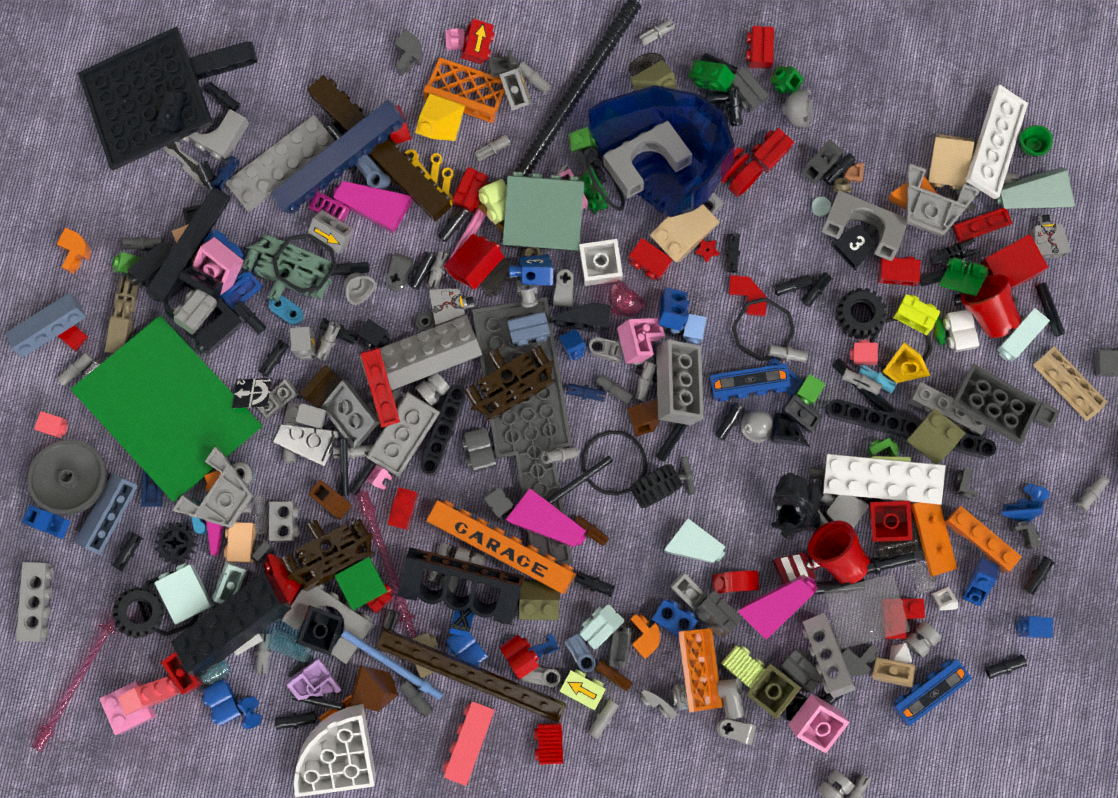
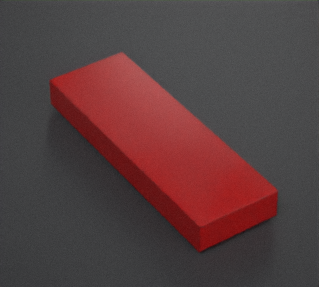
M1002 207L955 224L952 228L957 241L961 242L1005 228L1013 223L1007 209Z

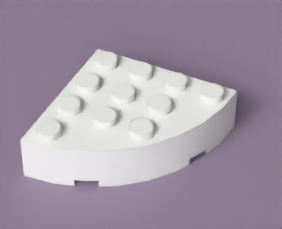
M363 704L347 707L332 714L309 734L302 746L297 761L294 779L295 797L375 786L376 773Z

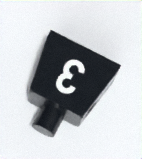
M872 224L865 230L860 225H856L843 233L839 239L835 238L831 246L855 271L875 247L876 242L872 238L879 232Z

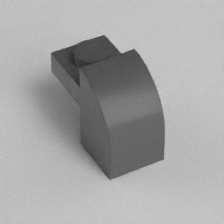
M404 29L394 43L395 49L403 55L395 65L397 73L401 76L411 71L414 65L413 62L420 66L423 61V51L419 39Z
M829 139L800 173L815 185L833 167L844 151Z
M869 644L859 656L855 655L849 648L843 649L841 653L851 676H861L872 670L866 663L870 664L877 657L876 652L879 649L874 644Z

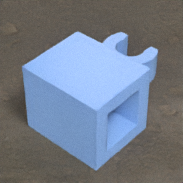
M689 314L686 324H683L681 330L671 329L670 333L677 335L684 331L682 340H686V343L694 345L698 342L701 343L706 317Z

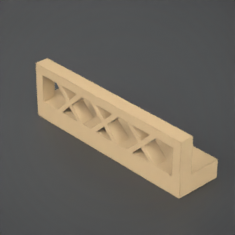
M1055 346L1033 364L1086 421L1097 414L1107 403L1105 398Z

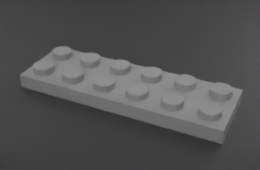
M313 115L240 170L230 180H227L225 184L249 213L269 198L276 188L333 144L335 140L315 115Z

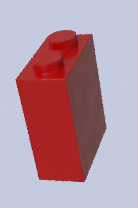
M472 234L443 267L453 279L475 290L504 258V255L500 251L501 247L496 242H489L482 235L479 237Z

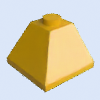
M430 93L419 116L415 133L431 139L455 141L465 105Z

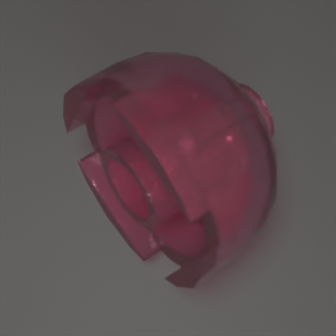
M618 280L609 292L608 299L612 305L611 311L617 316L620 314L625 317L635 316L646 306L645 301L633 289L631 291L629 288H626L628 285L621 280Z

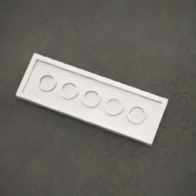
M1001 85L994 88L966 177V182L993 199L1000 197L1028 105L1026 101Z
M827 454L823 493L942 504L945 465Z

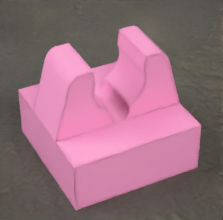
M453 28L445 30L446 49H462L465 39L464 29Z
M376 465L366 481L377 488L386 489L382 481L384 478L392 480V477L387 470Z

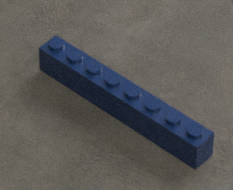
M386 100L276 188L271 195L282 211L289 214L297 212L304 202L312 200L315 197L314 194L319 190L327 188L329 182L334 178L341 177L344 174V170L356 165L358 159L363 155L371 153L373 147L378 143L381 144L386 141L388 135L392 132L400 130L403 126L402 124L406 122L395 105Z

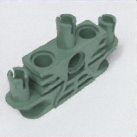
M264 234L261 236V241L246 247L248 253L241 267L252 271L259 256L261 260H258V266L254 268L255 274L274 282L267 297L272 301L274 298V301L278 302L285 287L293 291L296 290L277 279L275 275L273 257L285 242ZM265 244L269 245L267 249L263 248L262 246H264ZM288 244L276 259L279 276L285 272L289 273V276L284 279L300 289L312 287L311 284H314L315 280H317L315 287L319 286L328 274L329 268L332 267L328 260L291 244ZM318 268H323V272L318 271ZM330 277L321 289L311 292L310 295L313 298L317 296L318 300L322 299L327 286L332 285ZM303 292L300 294L308 296L309 292Z

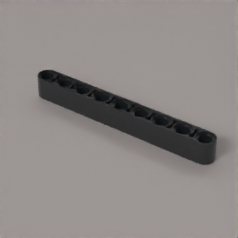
M840 399L832 400L826 406L825 411L829 418L906 439L911 435L906 430V426L912 425L916 429L922 422ZM831 405H837L840 408V412L838 414L833 413ZM850 410H856L859 414L858 418H852ZM869 415H875L877 423H871L868 419ZM888 420H893L896 423L894 429L888 426ZM965 433L951 451L986 459L995 454L996 444L990 439ZM964 439L970 442V449L963 446ZM982 445L989 447L988 454L982 451Z

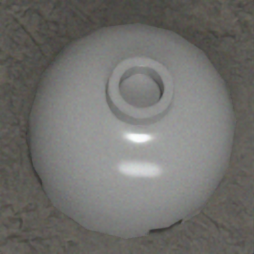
M799 90L791 93L787 98L786 104H783V115L787 116V120L791 125L811 127V124L808 123V121H812L813 103L812 100H808V95H811L810 90Z

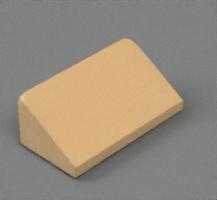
M876 657L872 678L877 681L912 688L915 665Z

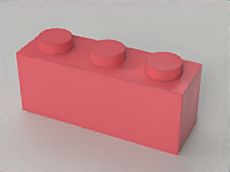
M168 676L135 687L120 695L118 699L125 715H129L165 702L181 692L171 677Z

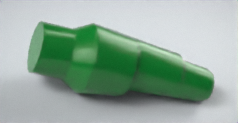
M938 317L936 320V339L939 345H945L946 332L941 317Z

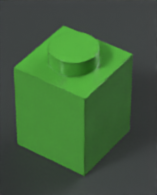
M809 374L796 396L807 405L812 406L826 383Z

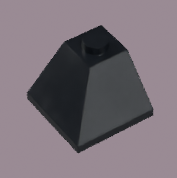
M309 605L296 644L330 656L343 618Z

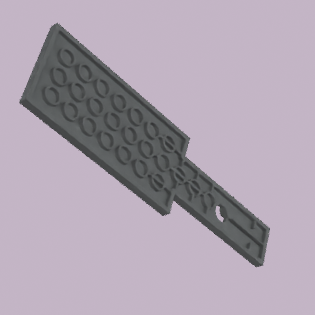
M547 297L538 298V304L533 307H522L521 302L472 309L477 342L482 353L480 361L483 377L496 370L492 361L487 356L491 351L495 356L493 351L495 349L499 350L506 364L527 352L532 363L538 368V363L530 353L534 348L536 350L537 346L542 347L549 361L554 360L551 375L555 382L552 385L490 420L496 458L502 459L516 456L522 497L531 489L547 501V498L560 490L556 462L544 464L541 455L545 451H553L558 447L567 448L573 446L552 323H549L551 317ZM545 312L550 337H547L546 341L536 343V340L529 341L528 345L523 347H517V344L513 345L507 320ZM506 371L502 373L501 377L504 380H508L512 377V373ZM545 372L540 375L542 381H546ZM489 405V406H488V410H490L491 412H493V411H494L493 406H492V405ZM561 498L552 505L565 514ZM528 531L530 545L539 549L538 553L545 556L546 553L549 555L551 553V556L556 558L555 563L561 566L563 563L567 565L573 564L570 546L552 539L550 541L547 537Z

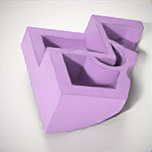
M319 657L288 679L286 684L298 700L307 699L309 696L317 697L322 696L324 693H338L341 691L339 684Z

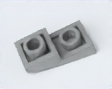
M285 379L270 392L268 407L258 408L268 419L299 395V392L288 379Z
M646 690L641 691L643 695L641 700L647 707L651 705L652 708H655L660 704L659 710L665 718L669 716L670 719H673L678 715L667 702L657 695Z

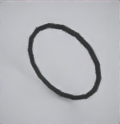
M588 154L585 159L586 168L597 191L612 208L617 211L624 210L625 200L621 189L611 177L621 199V207H618L604 194L590 168L589 159L593 158L609 174L604 167L603 161L594 154Z
M609 430L597 434L588 442L582 453L581 468L584 473L586 472V454L590 446L597 439L609 434L623 435L631 439L639 447L642 454L643 470L639 479L646 473L647 457L643 446L635 437L623 431ZM590 478L586 480L593 489L605 495L619 496L631 492L630 488L619 492L605 491L597 487Z

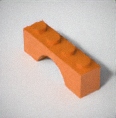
M962 506L956 507L945 520V524L958 535L974 543L986 554L990 562L999 565V569L1003 573L1010 572L1022 558L1021 555Z

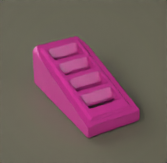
M317 192L308 208L319 213L325 203L328 202L329 204L325 212L328 213L333 205L335 207L330 215L335 217L334 215L338 208L341 209L335 218L344 222L350 212L349 207ZM321 198L323 201L321 202L320 206L318 208L315 207L317 202Z
M206 520L210 554L219 556L223 526Z

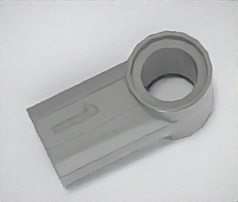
M538 667L524 676L521 681L554 687L561 682L562 678L561 673L557 669ZM553 672L557 675L555 683H550L547 680L548 673Z
M740 679L719 680L717 689L720 698H723L726 718L731 720L743 717L744 710L741 701L742 684Z

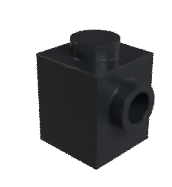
M369 318L358 333V336L364 340L363 344L370 349L384 347L389 341L388 331Z

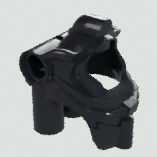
M787 473V475L780 477L775 489V495L772 498L776 509V522H772L771 526L775 529L779 528L782 531L781 535L788 540L793 539L796 533L803 530L817 531L821 526L818 510L822 487L814 484L807 485L806 480L802 476L795 475L794 473Z

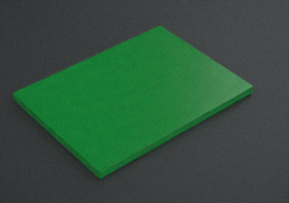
M161 315L70 389L173 503L200 482L205 475L215 469L205 462L214 447H218L227 458L263 427L247 408H232L234 394Z

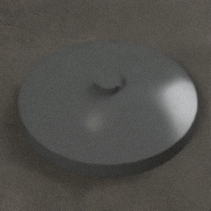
M79 440L58 441L44 448L33 460L28 472V489L33 500L45 511L60 516L78 514L91 507L102 495L107 482V469L103 458L91 445Z

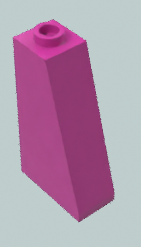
M345 181L337 185L333 191L334 200L348 206L351 211L393 234L412 204V199L408 195Z
M531 489L527 491L506 519L512 525L573 548L576 545L581 546L587 538L584 535L586 530Z
M803 574L747 602L740 608L738 613L767 640L816 592L818 587L811 577H806Z

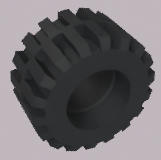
M857 288L855 291L854 289L849 291L848 294L846 293L836 308L837 314L835 319L838 320L837 325L843 328L842 332L844 334L845 332L849 333L848 336L851 338L853 336H856V339L861 337L868 338L870 335L875 334L885 321L887 311L884 309L886 304L881 302L883 300L881 296H876L877 292H869V288H865V290ZM855 304L866 306L871 313L870 321L866 323L856 321L851 315V307Z
M666 464L632 483L630 490L640 508H647L678 491L683 486V483L673 465Z
M134 587L133 589L126 590L119 596L113 607L112 617L115 626L119 628L121 633L126 634L127 637L143 638L152 634L159 627L163 620L164 604L160 601V596L154 593L155 591L152 589L147 590L146 587ZM133 602H143L148 606L150 617L146 622L136 624L128 619L126 611Z

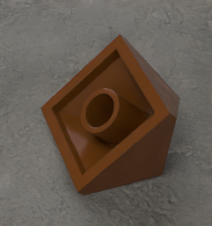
M360 665L349 704L354 706L363 704L365 709L380 712L398 696L391 672Z

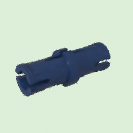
M230 156L224 166L219 168L218 175L211 183L212 188L216 184V188L222 190L227 180L232 178V173L240 163L239 160H236V157Z
M568 382L567 388L575 390L567 389L566 395L583 397V400L588 398L604 402L605 397L597 396V394L605 396L606 390Z

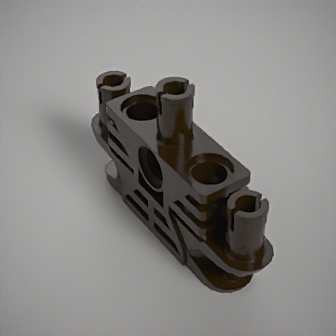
M537 346L536 350L534 348L530 351L539 365L538 368L532 363L527 352L506 364L498 349L493 350L495 356L491 351L487 356L492 361L496 370L477 381L486 399H482L475 385L470 386L473 394L468 387L464 390L473 405L471 410H477L487 415V420L490 421L546 389L555 382L551 375L554 360L549 361L541 346ZM509 371L512 373V377L504 380L501 377L502 373ZM544 372L546 375V381H542V379L540 378V375ZM492 405L494 411L491 412L486 406Z
M357 519V523L354 521L350 524L358 540H356L354 535L352 536V531L349 530L348 524L324 534L318 520H314V524L310 522L306 526L314 540L295 550V556L298 558V562L302 564V568L299 569L292 554H288V558L286 556L281 558V562L289 573L287 579L302 584L304 586L303 590L309 591L335 578L336 574L368 557L372 558L374 552L371 551L374 535L373 533H368L361 519ZM322 544H327L330 546V548L328 550H324L320 546ZM364 546L365 552L361 553L359 549ZM309 576L311 580L308 582L304 577Z

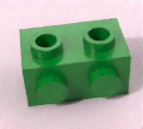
M695 60L688 77L693 81V85L698 88L728 92L727 89L731 86L735 75L725 64Z

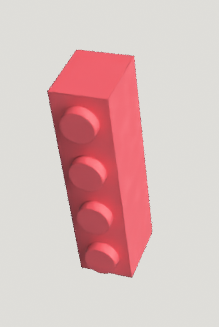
M472 701L471 705L467 704L463 714L466 716L465 722H460L456 733L459 734L457 742L453 741L449 753H452L450 761L446 760L442 772H445L444 778L465 786L467 785L495 709Z

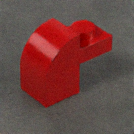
M758 571L712 574L713 590L718 594L759 590Z

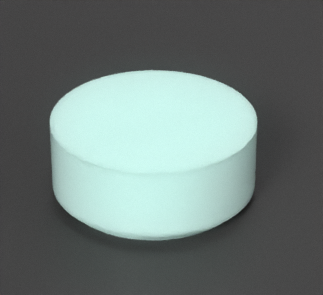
M817 197L812 203V212L820 217L827 215L831 209L830 201L826 197Z

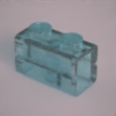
M276 629L267 647L303 663L308 662L313 650L296 644L297 637Z

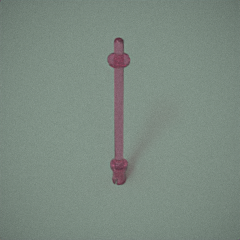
M363 491L362 494L358 493L356 496L362 508L361 514L368 519L403 618L399 622H405L409 636L415 638L417 632L412 619L416 618V615H410L405 599L398 596L400 585L374 516L376 507L372 505L369 492Z
M112 615L106 625L100 624V627L103 629L49 722L40 727V733L31 745L33 749L37 748V751L43 752L49 739L55 735V725L110 633L115 634L117 632L113 629L115 622Z

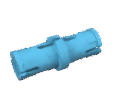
M864 364L858 372L860 375H867L866 378L881 383V388L890 394L897 385L896 382L883 376V373H877Z

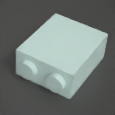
M187 563L176 567V572L172 574L166 572L158 577V581L154 582L175 625L214 606L193 564L187 565Z

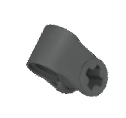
M398 253L394 254L386 277L390 290L398 292L403 289L413 266V258ZM396 278H398L399 281H396L395 284H393L392 280L395 281Z

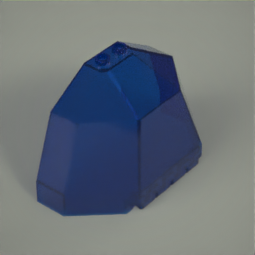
M654 85L603 100L588 110L589 130L602 156L609 150H615L624 142L631 141L641 133L648 132L656 125L667 121L692 153V164L678 172L673 170L664 156L654 151L642 152L632 160V165L644 180V189L637 193V195L641 196L651 206H654L663 216L668 215L671 218L696 210L706 203L734 161L735 144L725 114L697 93Z

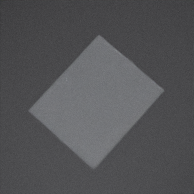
M894 574L825 592L832 617L831 622L834 625L840 649L910 632Z

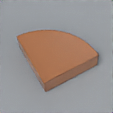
M857 163L851 166L843 178L848 179L850 182L862 183L864 163Z

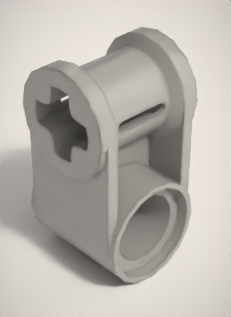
M564 269L557 274L553 306L572 307L574 276L570 270ZM563 276H567V279H569L567 283H563Z
M516 280L521 306H536L538 304L537 286L523 285L521 280Z
M600 337L590 340L588 352L591 356L613 363H622L621 355L623 350L621 342ZM599 343L602 346V350L594 351L592 344Z
M723 719L718 722L716 730L722 737L752 745L756 726L740 721ZM728 723V727H730L731 730L727 731L725 734V730L722 729V726L727 725Z

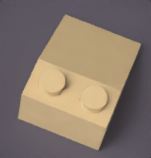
M693 195L664 220L650 236L675 262H681L720 221Z

